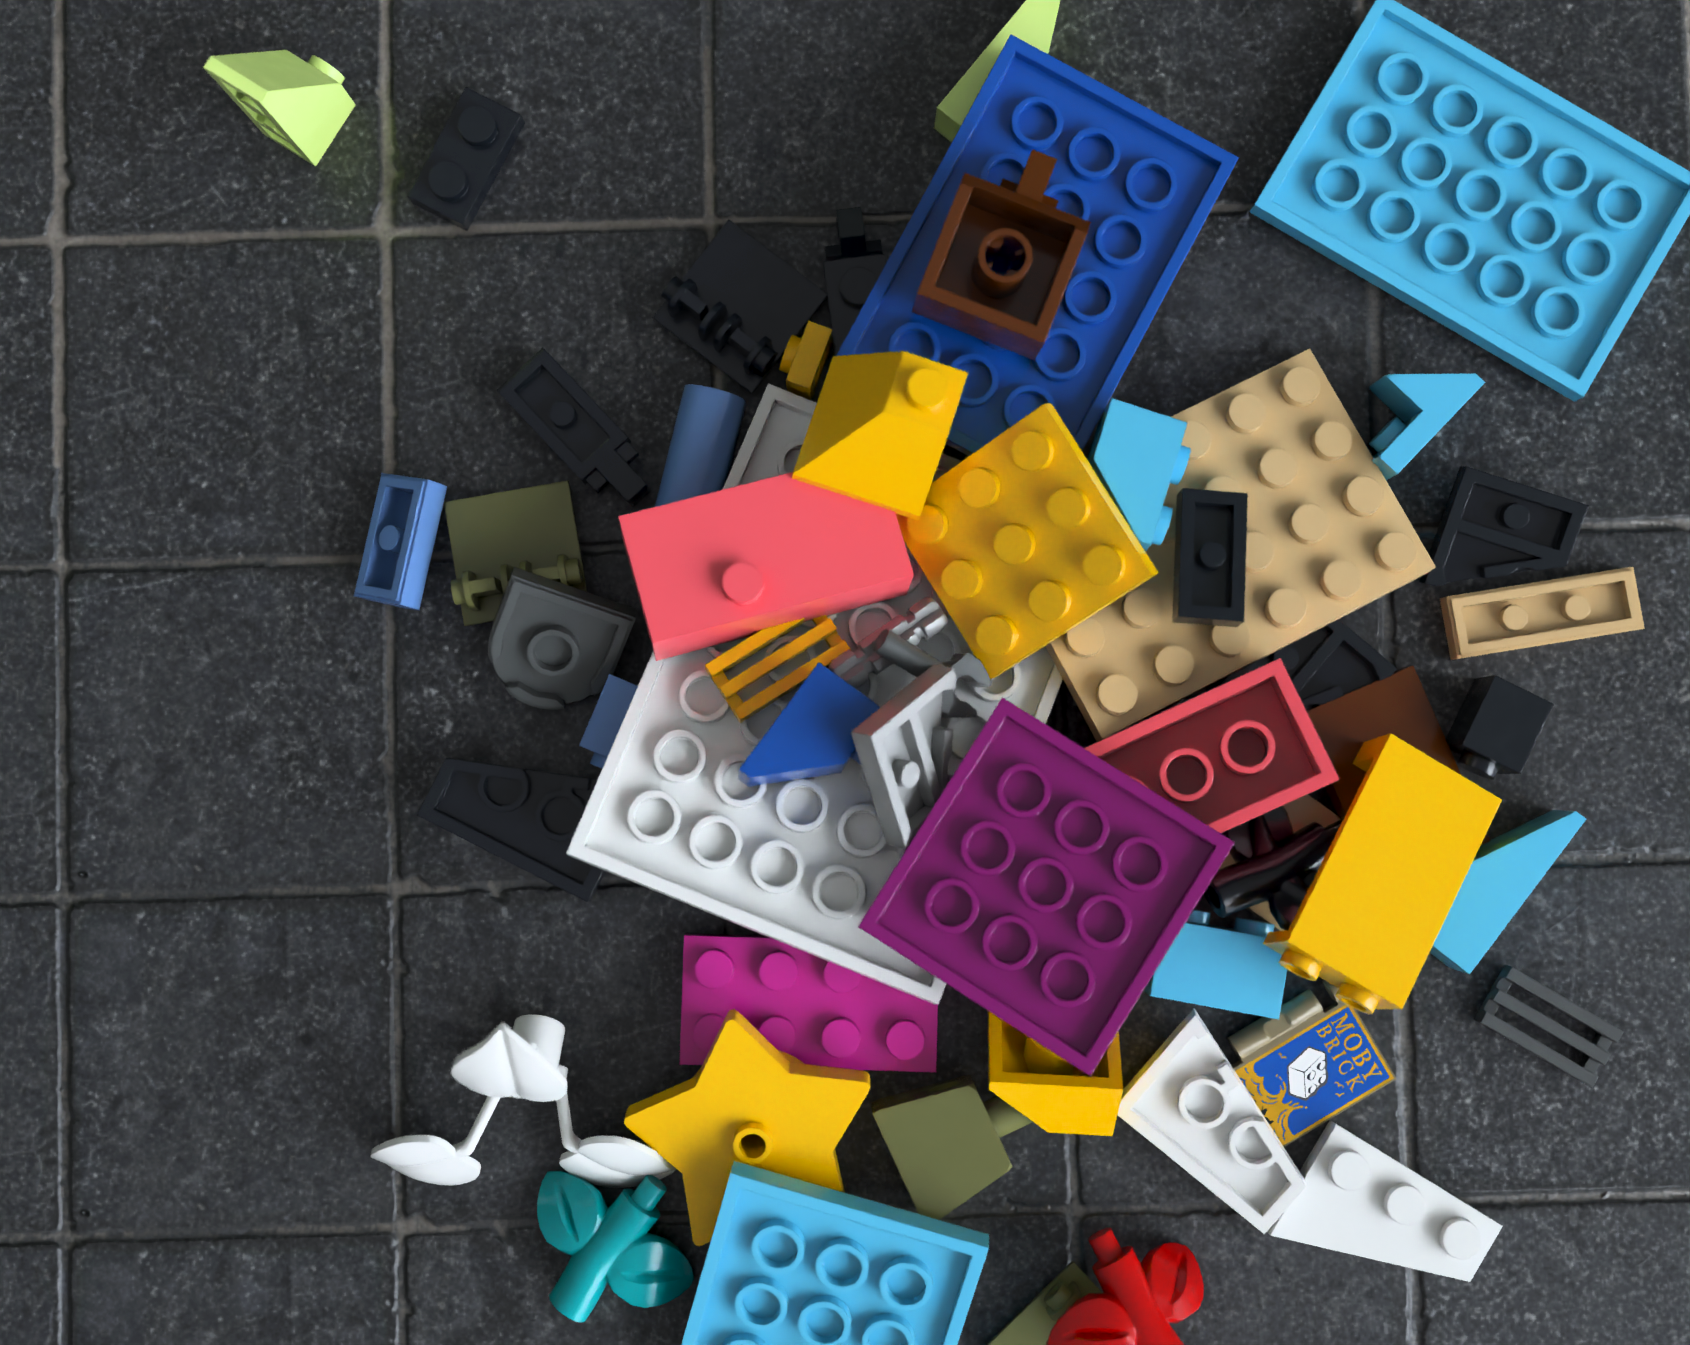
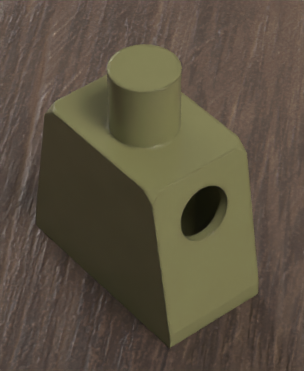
M971 1075L887 1096L871 1103L872 1114L918 1214L938 1220L1003 1176L1013 1167L1000 1138L1033 1123V1121L998 1096L983 1102Z

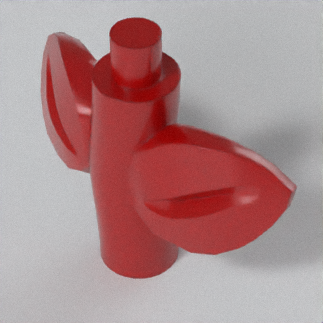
M1111 1227L1104 1228L1090 1236L1088 1242L1098 1258V1261L1092 1266V1270L1103 1293H1089L1067 1308L1051 1329L1046 1345H1184L1169 1323H1179L1196 1312L1203 1300V1279L1199 1264L1191 1250L1187 1246L1176 1242L1157 1245L1149 1250L1140 1263L1132 1246H1120Z

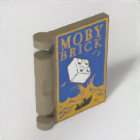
M1322 980L1324 988L1335 1002L1327 1008L1322 1009L1314 993L1307 989L1281 1005L1279 1020L1261 1017L1227 1038L1232 1049L1240 1059L1231 1066L1284 1147L1397 1079L1356 1009L1337 999L1335 995L1338 988L1325 980Z

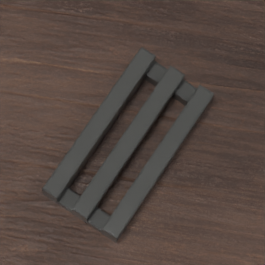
M1508 965L1503 966L1474 1018L1475 1021L1592 1088L1599 1076L1595 1075L1596 1070L1600 1064L1606 1065L1611 1056L1607 1052L1612 1042L1618 1043L1624 1033L1617 1027ZM1511 985L1517 986L1596 1032L1597 1034L1592 1043L1507 994ZM1499 1006H1503L1585 1054L1580 1064L1578 1065L1494 1016Z

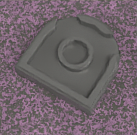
M513 567L490 631L488 643L490 662L500 680L505 684V689L517 700L541 709H563L567 704L581 701L591 695L595 696L603 690L609 674L613 675L635 622L636 609Z

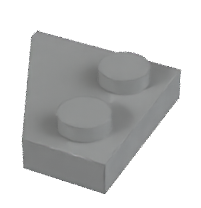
M933 664L851 731L886 843L903 849L908 848L950 781L947 769L950 757L952 756L953 729L941 727L943 690L955 689L956 686L954 668Z

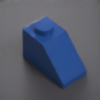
M819 662L739 768L738 779L748 787L841 773L851 759L861 765L851 731L876 712L880 706Z

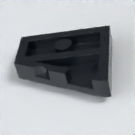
M1338 619L1225 677L1216 686L1225 684L1281 658L1305 709L1308 710L1342 697L1344 694L1369 683L1390 677L1397 668Z

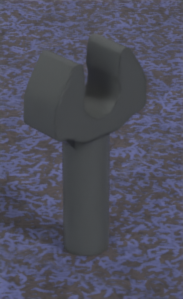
M887 628L879 634L874 643V652L915 677H919L935 664L954 668L956 681L958 678H962L966 683L974 687H989L992 684L982 662L970 653L954 654L949 661L941 662ZM954 689L943 690L941 717L963 718L976 716V709L967 702L959 700L955 695Z

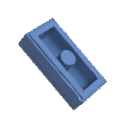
M694 384L684 386L655 507L723 489L730 473L745 412L746 401L743 398L712 387Z
M381 473L354 597L411 610H420L447 486L429 479Z

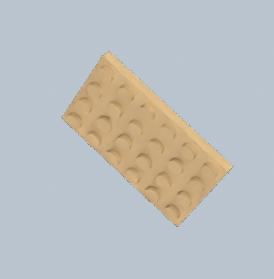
M1311 349L1297 354L1171 416L1172 418L1187 422L1181 445L1189 447L1191 451L1180 483L1178 485L1170 483L1163 505L1173 508L1165 538L1160 546L1151 544L1146 551L1158 574L1045 646L1097 742L1125 730L1436 568L1379 467L1372 461L1374 458ZM1182 488L1248 493L1244 622L1238 627L1172 622L1177 494Z

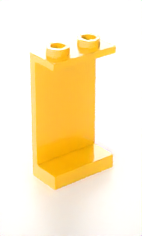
M1392 733L1363 742L1353 764L1367 773L1289 929L1268 932L1263 942L1264 945L1282 955L1279 960V964L1282 967L1307 980L1316 981L1317 977L1322 978L1338 988L1335 995L1337 999L1351 1008L1366 1014H1373L1375 1009H1403L1502 799Z

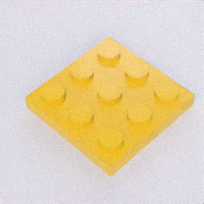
M1052 404L1041 405L933 481L918 521L896 514L904 542L975 657L984 665L990 679L1001 675L1158 574L1157 569Z

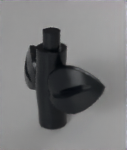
M1282 805L1221 833L1235 842L1229 853L1236 863L1218 869L1204 892L1213 911L1218 916L1224 918L1240 910L1268 901L1270 912L1280 928L1288 930L1342 820L1326 827L1317 822H1312L1294 833L1289 815Z

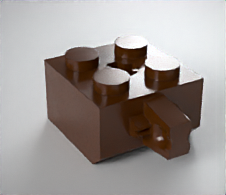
M1032 149L1019 184L1003 178L1000 186L964 173L918 289L912 309L913 313L1035 360L1045 344L1091 224L1087 220L1056 209L1059 200L1044 195L1057 161L1056 158ZM997 256L1004 257L1010 261L1005 276L996 274L991 270Z

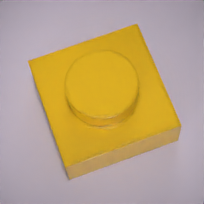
M808 320L802 338L791 335L779 368L780 371L788 373L786 378L787 391L812 400L833 344L832 329Z

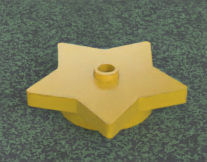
M732 1009L726 1014L702 1067L693 1078L627 1107L624 1124L682 1173L694 1245L702 1246L711 1242L734 1161L845 1193L835 1147L869 1092L870 1075L863 1070L804 1064L796 1057L777 1050L740 1012Z

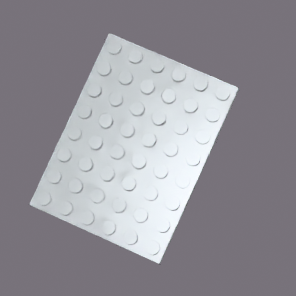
M768 383L723 489L793 472L817 403ZM942 453L932 482L962 461ZM906 543V550L914 573L907 595L827 616V618H831L836 626V631L841 639L846 641L852 652H855L858 642L898 615L906 617L908 608L924 597H931L939 604L948 622L943 630L927 641L923 638L919 639L918 648L941 662L949 661L954 654L970 653L975 656ZM812 620L802 623L799 627L773 641L770 645L724 674L728 680H731L816 627ZM749 637L658 661L655 660L654 652H652L566 854L929 1003L938 1005L946 983L858 927L906 849L886 843L862 766L851 759L841 773L748 787L738 779L739 768L801 686L747 720L739 723L705 670V664ZM824 639L737 694L745 702L829 649V646ZM1045 646L1001 675L992 678V684L989 687H974L966 683L962 678L957 679L954 689L956 697L976 709L977 714L974 717L963 718L941 717V727L953 729L952 756L950 757L947 769L949 780H951L1002 697L1046 724L1063 678ZM893 663L877 675L873 672L868 674V681L858 687L857 690L882 707L917 677Z

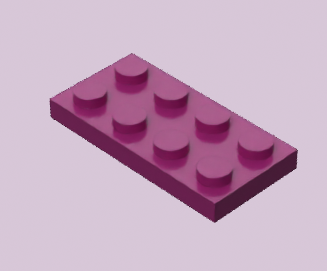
M691 933L684 935L679 1065H703L729 1010L735 1009L777 1050L796 1057L804 1064L854 1070L936 1072L938 1005L929 1003L767 936Z

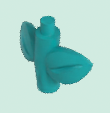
M548 1171L538 1194L537 1218L545 1240L560 1252L572 1255L559 1280L549 1293V1299L553 1306L567 1318L576 1322H585L596 1306L607 1284L610 1285L615 1294L630 1305L648 1308L660 1306L680 1296L694 1281L691 1265L681 1250L668 1239L647 1233L660 1217V1212L656 1205L667 1191L666 1185L657 1177L646 1175L635 1191L627 1188L624 1189L608 1208L601 1192L585 1179L563 1171Z

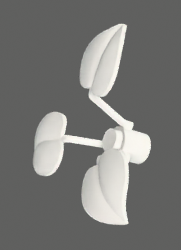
M535 1014L516 1018L513 1030L502 1022L482 1042L462 1052L453 1061L451 1068L453 1078L467 1088L487 1096L465 1140L451 1145L446 1140L433 1135H408L377 1145L372 1149L370 1155L371 1158L387 1164L396 1171L422 1182L449 1186L471 1182L479 1176L481 1164L474 1158L469 1157V1155L474 1151L500 1098L513 1096L517 1099L524 1098L537 1102L556 1100L562 1145L565 1149L569 1150L561 1154L559 1164L568 1173L581 1177L589 1183L614 1188L636 1187L646 1175H653L660 1180L676 1170L657 1151L629 1138L602 1135L581 1140L575 1135L572 1128L567 1094L568 1085L566 1079L568 1068L559 1065L565 1027L556 1019Z

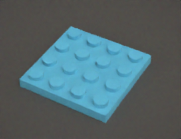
M734 1161L681 1345H957L989 1249V1234Z

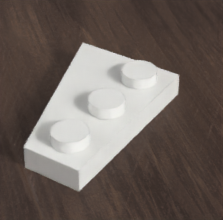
M1193 1008L1123 1089L1118 1116L1265 1234L1306 1188L1304 1177L1201 1017Z
M1329 1120L1300 1170L1304 1177L1306 1188L1267 1232L1270 1236L1470 1282L1503 1226Z

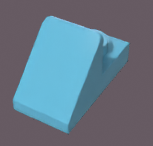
M1476 373L1388 374L1370 386V390L1397 415L1369 443L1376 451L1372 456L1374 458L1372 461L1379 467L1386 480L1397 475L1485 383Z

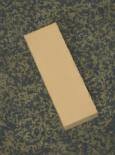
M1633 567L1440 598L1451 660L1645 629Z

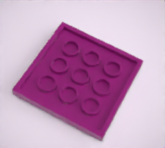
M1002 697L858 927L1091 1076L1235 842Z

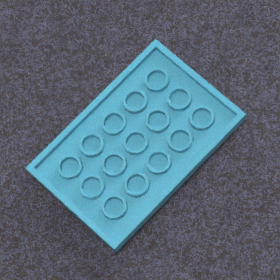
M1375 0L1249 212L1575 402L1585 396L1690 215V171L1397 1Z

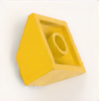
M905 351L833 356L799 453L792 479L895 511L896 514L918 521L945 446L968 372Z
M987 1010L989 1090L1048 1133L1113 1136L1123 1092L1119 1031L1092 1075L1089 1076Z

